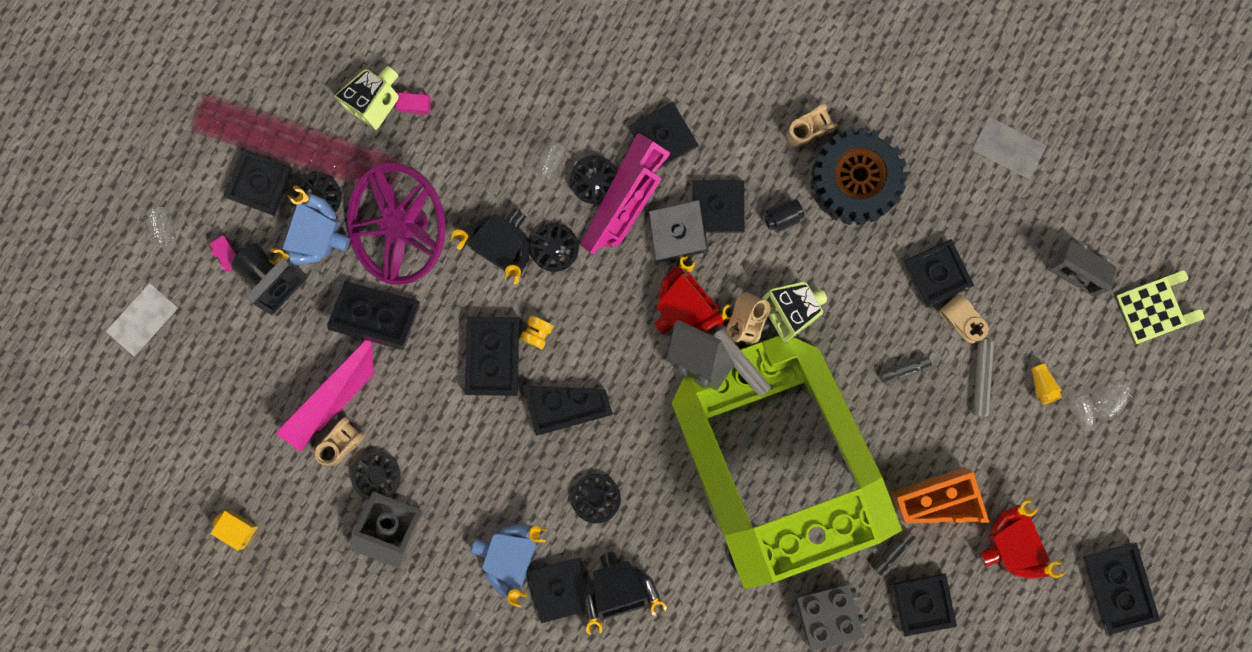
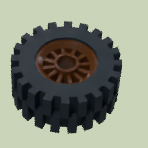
M859 128L857 132L848 129L841 136L839 134L833 136L830 142L823 146L812 167L811 175H813L810 183L811 189H815V194L813 195L815 201L820 200L822 203L820 208L824 213L828 210L833 214L831 216L832 219L836 221L839 218L844 219V224L851 225L852 222H857V225H864L867 221L872 223L881 216H884L899 201V197L903 194L906 187L903 185L907 180V172H903L906 161L905 158L899 159L898 155L901 150L898 146L892 148L889 145L892 139L888 136L883 140L878 137L880 132L876 130L868 134L866 133V128ZM866 160L870 161L868 165H865ZM874 165L876 169L870 170V168ZM853 171H862L865 174V181L855 180ZM847 181H848V184H847L846 186H844V185H843V182H847ZM851 186L853 187L852 192L848 190ZM858 188L860 189L861 194H857Z

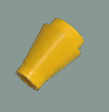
M1046 364L1033 367L1031 372L1036 399H1040L1042 405L1061 399L1060 392L1062 389L1048 370Z

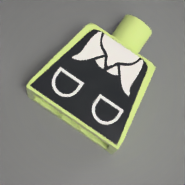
M386 66L378 76L366 69L359 73L334 97L349 113L377 130L398 100V94L391 85L399 76L389 66Z
M805 282L772 289L762 297L770 305L768 316L784 343L817 320L823 314L820 305L827 302L826 294L822 289L812 292Z

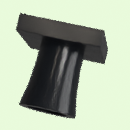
M252 243L244 247L236 255L231 267L233 271L243 276L255 286L246 298L252 304L273 316L308 277L283 258L276 265L270 263L269 260L271 259L266 255L262 247L258 243Z

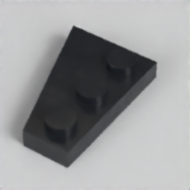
M523 385L536 436L613 415L606 389Z

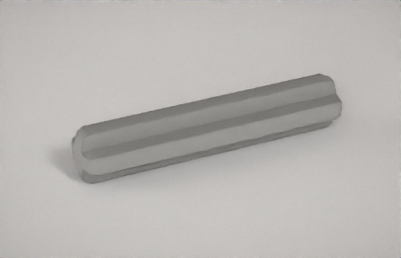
M722 329L712 335L723 342L734 367L759 396L767 393L771 388L770 384Z
M982 339L978 342L973 414L979 417L989 415L994 342L990 339Z

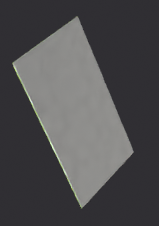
M989 116L972 150L1030 180L1047 146Z
M149 283L106 332L135 357L178 308Z

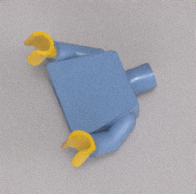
M297 185L293 186V189L300 192V195L296 198L288 195L289 199L294 204H297L283 246V250H286V252L284 253L278 248H272L270 251L279 253V258L274 261L269 260V262L276 265L283 258L290 264L306 265L320 262L323 257L330 255L332 248L346 252L350 243V237L338 233L341 221L336 219V212L328 202L311 193L305 194L302 188Z
M519 523L503 527L499 533H494L491 543L478 538L474 542L471 553L485 558L482 570L485 571L486 579L499 594L508 600L510 605L521 608L522 606L517 602L518 597L523 596L527 598V594L520 591L523 586L537 542H546V540L540 538L539 534L541 530L547 531V527Z

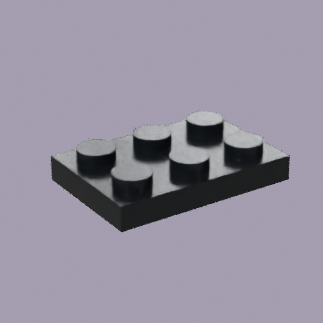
M345 281L328 321L327 328L330 331L404 351L420 308V301Z
M467 316L465 395L518 396L520 317Z
M1132 542L1083 556L1103 627L1107 635L1160 621L1137 543Z

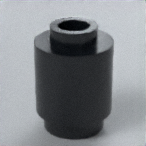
M787 199L766 209L764 221L769 230L779 233L800 223V219L804 218L805 214L797 199Z

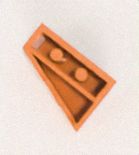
M966 467L890 492L897 515L905 523H989L974 472Z

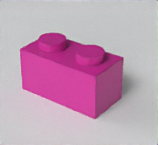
M397 92L396 110L398 112L430 115L431 98L427 93Z
M222 235L210 243L212 247L210 250L221 261L219 263L221 268L231 273L233 272L232 262L238 253L229 239Z

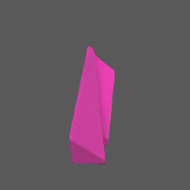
M640 133L635 136L581 242V246L591 254H595L599 248L605 246L614 247L621 244L662 178L654 173L668 158L670 152Z
M365 340L284 423L276 434L302 452L315 431L322 432L375 374L373 342Z

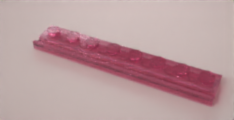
M206 96L193 128V132L304 169L320 172L354 185L357 184L367 171L375 166L401 162L398 158ZM397 171L383 173L387 183L391 184V186ZM369 183L366 189L373 190L371 183Z

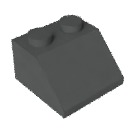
M1070 240L1064 243L1049 271L1093 297L1110 291L1117 269L1116 266L1110 263L1111 260L1102 254L1090 252L1087 250L1088 246L1078 240Z
M680 320L676 321L667 357L673 366V372L682 378L686 376L692 378L702 388L710 387L718 390L734 366L723 342Z
M372 492L352 534L350 550L399 569L412 541L422 510Z

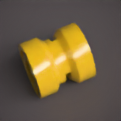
M530 315L527 322L528 328L522 332L520 340L543 350L546 344L545 338L551 333L554 326Z

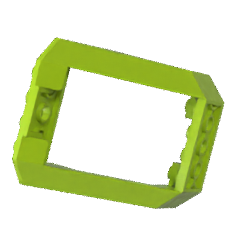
M780 336L742 349L741 352L771 386L770 390L762 396H759L749 384H743L739 381V372L734 366L718 390L710 387L702 388L688 376L682 379L671 404L716 526L725 537L743 589L777 582L879 544L902 531L881 473L820 349L794 337L784 343ZM805 383L808 393L815 398L844 458L856 489L752 527L707 418ZM814 527H820L824 531V538L819 543H812L809 540V532Z

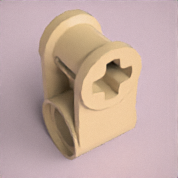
M826 104L818 106L792 122L786 134L790 145L802 147L838 128L837 123H833L826 111L828 108ZM796 128L802 129L806 137L798 138L793 130Z
M748 292L740 294L735 302L730 322L726 328V334L733 342L743 341L746 345H755L761 337L764 323L769 315V303Z
M957 294L939 310L942 318L966 342L977 343L988 335V324L963 295ZM977 325L979 327L978 334L972 336L970 334L971 327Z
M347 417L343 418L317 446L315 450L316 460L326 466L337 465L349 452L357 447L364 439L365 434L363 432L359 433L352 427ZM327 447H333L335 450V457L331 461H326L323 458V452Z

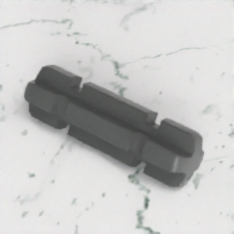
M929 357L918 359L917 362L912 361L894 367V370L882 371L881 378L883 383L888 385L896 382V380L900 381L918 375L919 372L930 371L933 369Z
M905 531L899 537L900 541H896L882 556L883 559H879L873 566L880 576H886L891 570L890 567L895 566L908 552L907 548H911L917 542L916 537L912 533Z

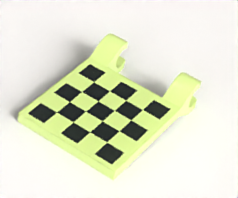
M1180 271L1116 296L1135 344L1204 319L1202 310L1182 315L1171 289V286L1188 280L1185 271Z

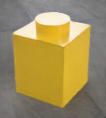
M228 510L224 511V513L220 512L212 523L214 529L211 535L238 551L245 549L258 526L234 511Z

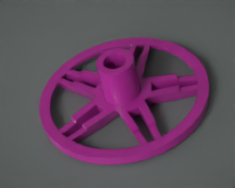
M387 163L375 166L367 171L357 182L349 201L347 224L352 247L361 264L377 279L393 285L409 284L422 279L436 265L445 240L444 211L439 196L432 184L415 168L400 163ZM389 171L406 173L416 179L419 184L400 204L391 184L387 183L383 173ZM371 183L383 216L358 222L360 200L366 187ZM424 187L423 191L418 195V192ZM428 196L431 198L437 217L436 242L425 231L428 226V218L426 213L421 210L426 204L424 201ZM415 199L410 208H408L409 204ZM379 223L380 231L359 232L358 230L360 226ZM413 235H414L417 239H419L421 242H423L425 245H427L428 247L432 248V249H433V252H432L431 250H429L428 248H426L425 245H423L422 243H420V242L417 241L416 239L412 238ZM386 236L384 271L370 259L360 237ZM406 242L430 256L427 263L417 272L408 276H399Z

